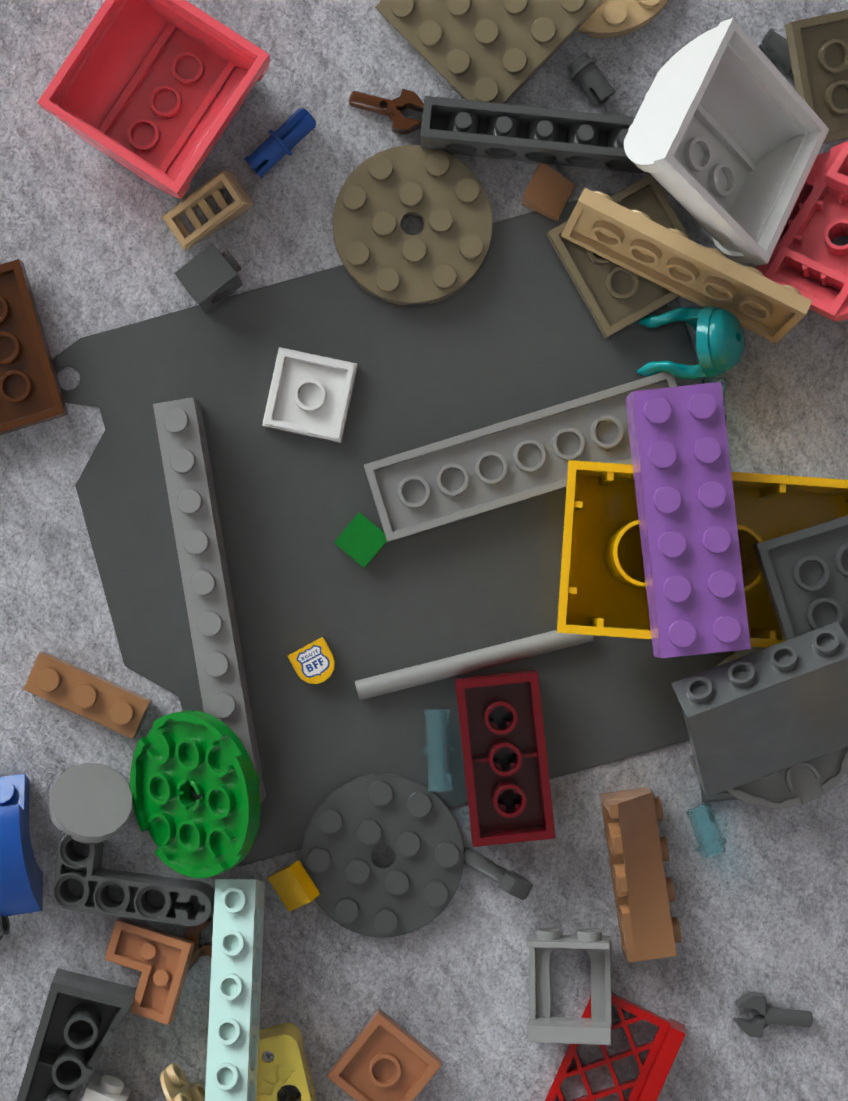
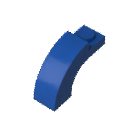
M25 773L0 777V915L2 917L43 911V872L37 865L31 844L29 829L30 780Z

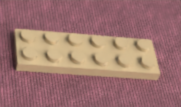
M584 188L561 234V237L702 307H718L732 312L738 318L742 327L776 344L806 316L813 301L802 296L796 288L789 285H780L764 277L758 269L742 266L726 258L725 254L720 250L711 247L706 248L690 240L682 231L668 229L652 221L647 214L638 210H630L614 202L609 195L600 191H591Z

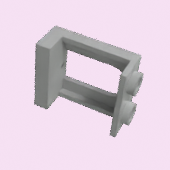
M558 928L536 929V934H530L527 939V947H529L530 1019L527 1025V1042L611 1045V936H602V930L579 929L577 930V935H561V929ZM555 948L585 949L588 953L591 963V1018L551 1017L550 961Z

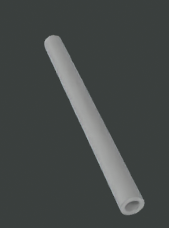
M557 630L356 680V689L359 700L592 642L594 641V636L557 633Z

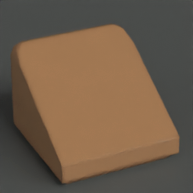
M540 162L523 195L522 205L558 222L575 185L549 165Z

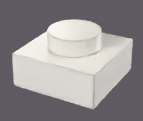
M95 1075L87 1086L81 1101H128L132 1089L125 1087L124 1082L114 1076L103 1075L100 1077Z

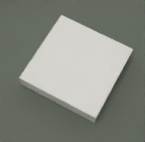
M279 347L262 426L342 443L358 364Z

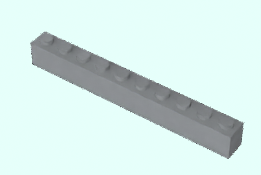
M194 397L153 404L203 710L205 713L223 721L242 742L260 778L259 791L260 802L262 803L266 798L201 403Z

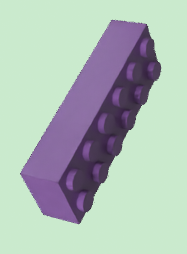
M721 382L632 391L625 400L653 656L670 658L751 649Z

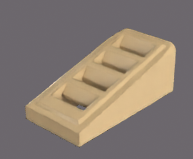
M223 169L164 214L162 218L182 248L188 250L243 214L254 203L235 174ZM225 187L235 200L231 204H229L221 191ZM211 196L222 210L218 214L207 200ZM198 205L209 220L205 224H203L193 209ZM184 214H186L196 229L192 234H190L180 219Z

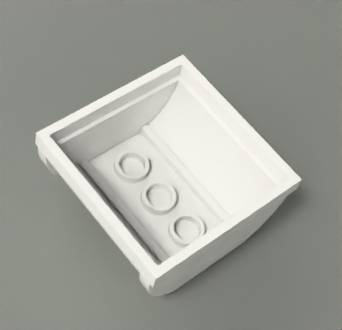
M734 18L720 22L718 27L692 40L659 70L649 91L645 95V99L633 123L629 127L624 139V150L627 157L640 170L649 172L713 237L717 248L728 259L738 263L763 265L768 264L829 128Z

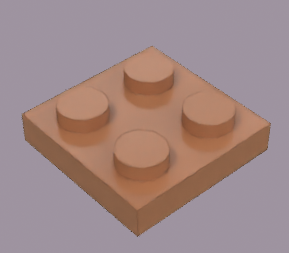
M378 1009L328 1071L327 1077L356 1101H413L441 1067L442 1060L383 1011Z

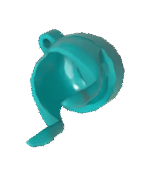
M680 307L661 315H648L639 321L640 326L647 328H657L676 321L687 322L696 331V349L699 361L698 365H685L672 361L648 362L637 370V373L644 377L663 371L685 380L713 378L732 369L740 362L744 352L745 335L738 318L732 312L718 307H704L703 309Z

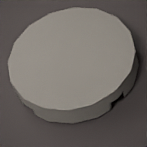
M83 763L67 769L57 778L49 796V814L54 825L61 832L64 831L66 834L71 835V839L81 843H99L113 838L125 825L132 810V793L127 781L116 770L102 764Z

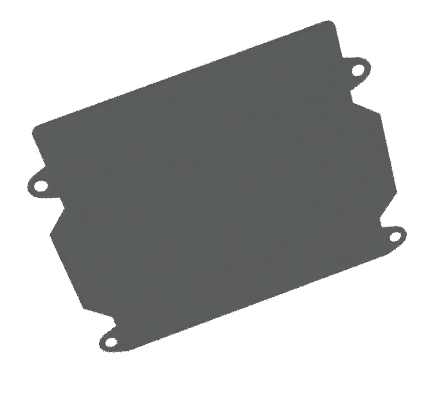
M605 193L610 197L614 195V193ZM578 200L567 202L558 222L538 212H531L493 223L491 244L479 272L458 293L437 303L406 304V306L383 301L361 288L351 278L344 266L341 265L227 297L207 314L197 305L78 339L53 359L57 375L65 367H73L80 374V382L76 388L72 390L61 388L65 403L99 407L105 427L101 439L75 486L124 665L179 696L183 711L196 710L204 712L153 404L191 397H194L201 403L266 798L261 803L260 828L257 831L254 843L246 857L235 867L303 849V842L310 820L323 800L334 790L364 775L389 773L415 779L436 792L444 800L448 808L468 803L454 678L528 670L538 672L550 780L690 740L683 710L671 683L714 668L735 653L734 651L658 658L653 656L652 639L593 635L594 641L359 700L355 684L356 680L557 630L566 500L565 487L387 542L366 568H363L333 542L358 512L362 513L384 532L364 464L645 378L639 375L637 370L648 362L672 361L685 365H698L685 321L670 322L657 328L640 326L639 321L607 339L603 337L547 237L548 231L569 220ZM665 305L651 314L661 315L674 309ZM279 347L358 364L342 443L262 426ZM675 377L677 386L703 384L702 379L685 380ZM324 636L334 655L335 669L326 681L319 684H309L301 680L287 656ZM497 706L494 708L495 713L489 714V719L495 720L497 726L505 725L504 719H510L511 713L505 712L502 706ZM507 747L498 749L499 754H494L493 759L499 760L501 766L509 765V759H514L515 753H509Z

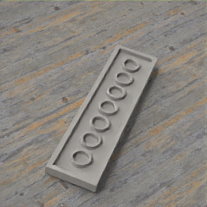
M661 372L364 464L387 542L565 488L567 485L568 460L633 465L625 398L632 391L677 387L675 376L669 372Z

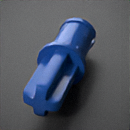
M303 107L299 108L276 131L270 129L268 131L270 136L248 157L246 156L244 160L262 179L286 154L289 156L293 154L291 149L316 127L315 119Z

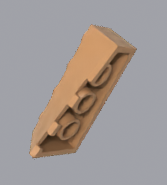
M648 787L600 793L622 953L628 963L677 956L675 943L681 942V932L677 917L671 918L669 902H675V891L672 878L665 877L663 862L669 861V850L666 837H659L657 821H663L660 797H654L653 792Z

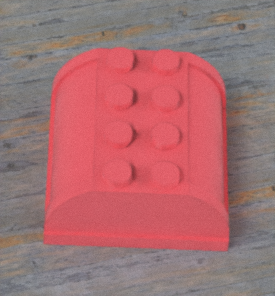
M105 0L37 103L41 108L58 118L78 136L159 190L182 199L190 188L189 183L255 83L260 81L266 74L271 58L267 52L186 0Z

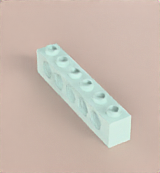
M215 879L205 1101H257L265 882L257 879Z

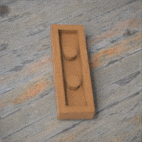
M46 652L39 653L23 689L132 739L137 737L152 703V700Z

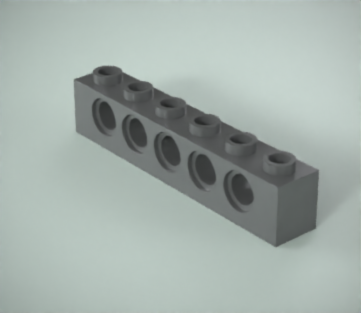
M432 96L424 97L420 136L422 149L442 150L449 154L650 174L640 170L627 157L624 150V139L635 117Z

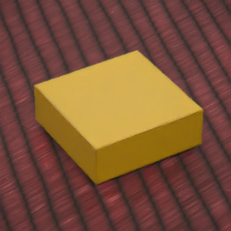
M299 860L275 871L267 878L289 912L312 902L320 895L319 890Z

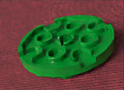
M196 710L180 711L162 716L152 723L154 726L147 736L139 739L131 764L130 789L132 804L141 832H149L158 847L154 853L167 866L182 875L192 878H207L231 870L249 853L257 831L260 828L259 775L254 769L242 742L223 721L208 713ZM191 786L194 788L196 795H201L200 799H196L191 795Z

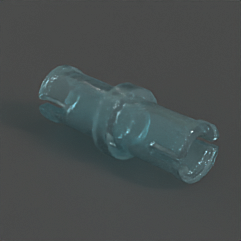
M450 709L424 710L427 746H423V755H427L428 792L454 790L451 754L455 753V745H451Z

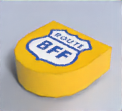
M324 636L287 656L301 680L309 684H319L326 681L335 669V658Z

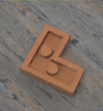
M124 918L116 920L104 960L142 972L130 1010L131 1013L166 1025L173 1022L196 942Z

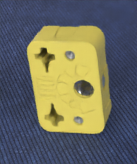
M283 1023L259 1030L257 1101H316L315 1088L304 1051L302 1034L295 1024ZM285 1085H292L293 1089H298L297 1095L291 1096L289 1092H284Z

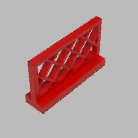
M612 993V1004L616 1006L620 1021L612 1023V1030L623 1027L631 1048L609 1055L606 1045H600L604 1058L583 1065L577 1050L579 1044H569L545 1101H554L556 1095H558L560 1101H566L561 1088L563 1079L577 1074L581 1075L588 1095L571 1101H596V1099L618 1093L620 1101H657L686 1035L685 1025L671 1018L667 1020ZM591 997L581 1018H591ZM623 1010L633 1014L634 1016L626 1018ZM645 1020L658 1026L653 1041L636 1046L629 1024ZM648 1050L647 1055L644 1061L642 1062L639 1053ZM634 1055L640 1071L635 1079L620 1083L612 1062ZM574 1057L577 1067L568 1070ZM607 1064L614 1086L593 1093L585 1071ZM632 1087L626 1100L623 1090Z

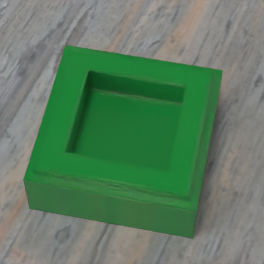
M358 512L333 543L363 568H366L387 543L385 533L362 513Z

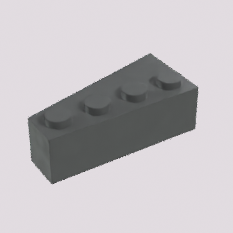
M58 968L51 983L17 1101H75L91 1076L104 1050L115 1035L122 1019L132 1006L136 988Z

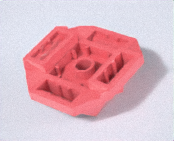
M848 141L830 148L828 152L817 155L768 264L756 265V268L762 272L764 277L780 285H789L796 288L802 296L813 300L809 307L810 310L835 322L848 319V244L838 246L831 242L838 236H848Z

